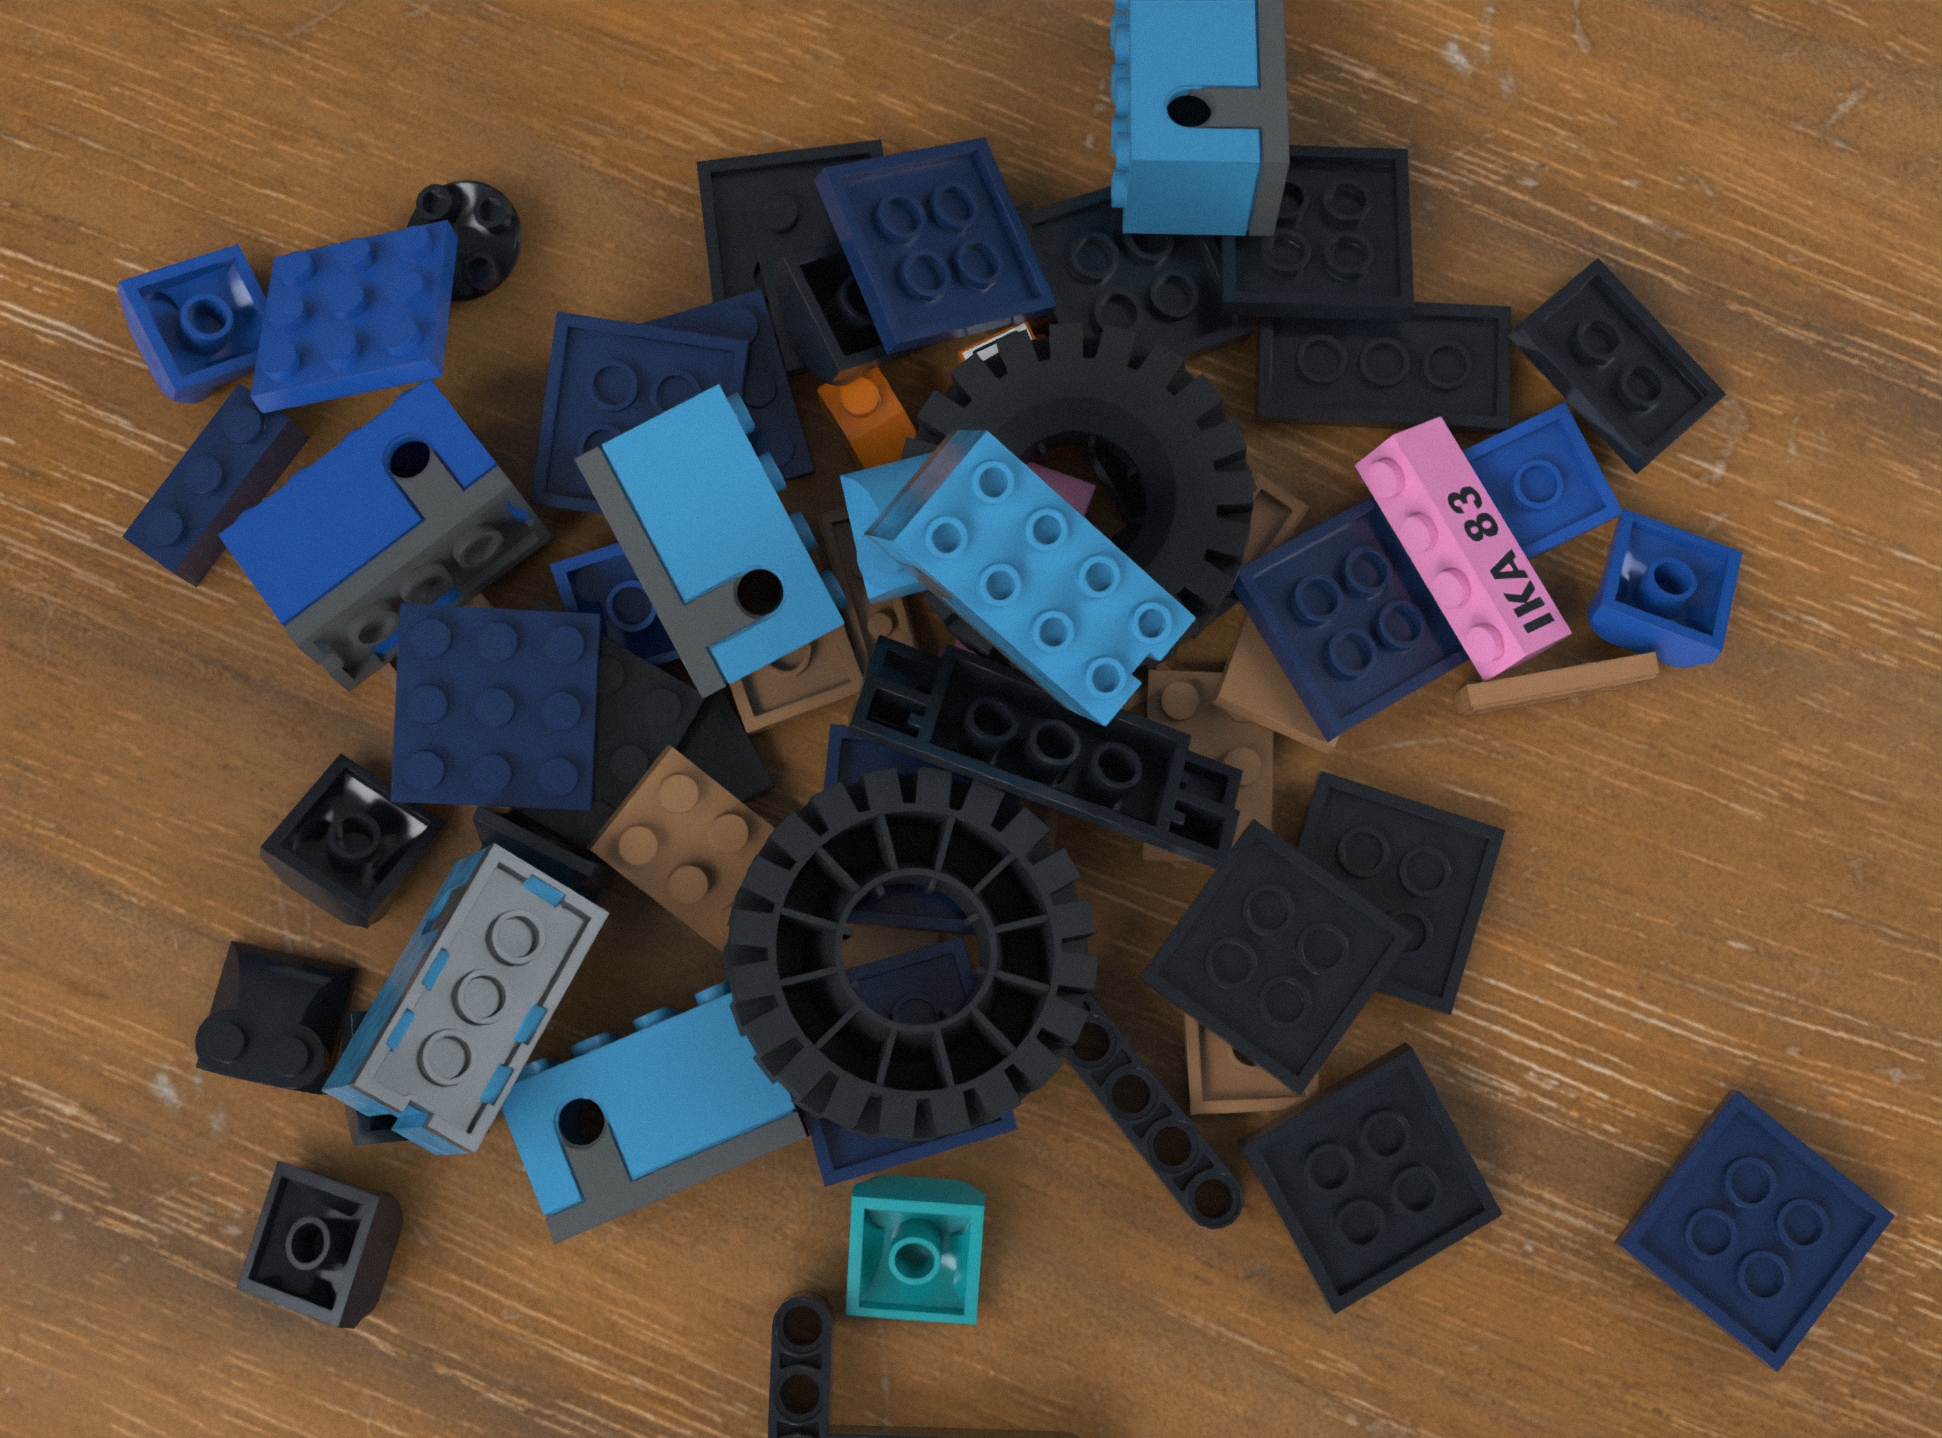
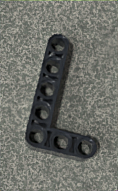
M1090 993L1085 994L1082 1009L1089 1012L1085 1023L1095 1024L1103 1030L1107 1040L1105 1052L1094 1061H1085L1076 1056L1071 1046H1068L1061 1056L1188 1217L1198 1225L1209 1229H1221L1232 1224L1241 1214L1244 1204L1243 1191L1237 1179ZM1132 1074L1144 1082L1147 1097L1140 1109L1125 1113L1115 1106L1112 1100V1089L1114 1083L1120 1077ZM1175 1126L1184 1133L1187 1139L1186 1153L1181 1160L1172 1164H1165L1156 1158L1153 1152V1141L1160 1130ZM1208 1179H1218L1227 1189L1228 1199L1226 1206L1215 1215H1203L1198 1212L1194 1204L1195 1191L1202 1182Z
M805 1290L795 1292L787 1297L774 1315L771 1336L768 1438H1080L1073 1433L1065 1431L831 1424L835 1317L832 1306L821 1294ZM798 1306H807L815 1310L821 1318V1333L814 1339L805 1341L791 1335L786 1324L787 1313L791 1309ZM796 1374H804L811 1377L819 1387L820 1396L817 1402L803 1408L791 1404L784 1394L783 1386L786 1379Z

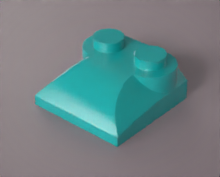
M879 1175L867 1181L854 1184L851 1201L845 1315L976 1325L985 1193L960 1180L899 1175Z

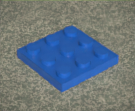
M444 220L421 226H411L403 230L366 238H355L338 244L305 251H295L287 255L274 257L250 396L262 413L442 377L458 236L450 222Z

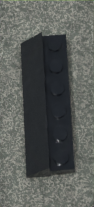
M878 636L849 715L848 733L1212 868L1224 871L1228 866L1240 811L1235 809L1243 770L1188 750L1192 735L1120 709L1105 727L1061 706L1022 671L950 644L946 645L942 656L938 657L885 636Z

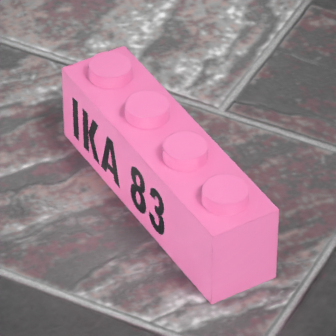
M1441 416L1392 435L1355 465L1484 682L1533 659L1572 634Z

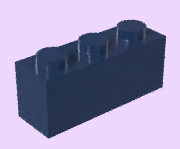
M240 383L122 536L169 571L195 587L198 586L226 549V545L218 534L232 525L243 511L260 504L310 438L289 417L279 410L262 413L250 397L251 391Z

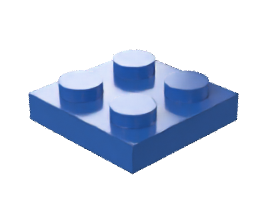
M1566 402L1462 451L1528 561L1615 520L1623 514Z

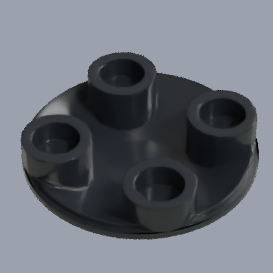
M465 180L452 182L444 186L431 184L425 187L417 197V208L412 214L407 228L444 220L450 222L458 236L451 302L471 301L491 293L510 275L521 250V223L513 204L496 188L478 181Z

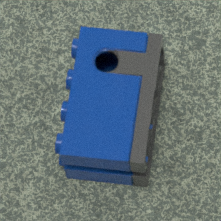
M431 379L424 380L415 388L401 393L390 407L363 427L349 432L339 445L311 466L298 470L291 476L287 484L260 504L243 511L232 525L218 534L295 644L318 665L321 663L327 673L348 692L398 655L400 603L464 606L553 538L550 531Z

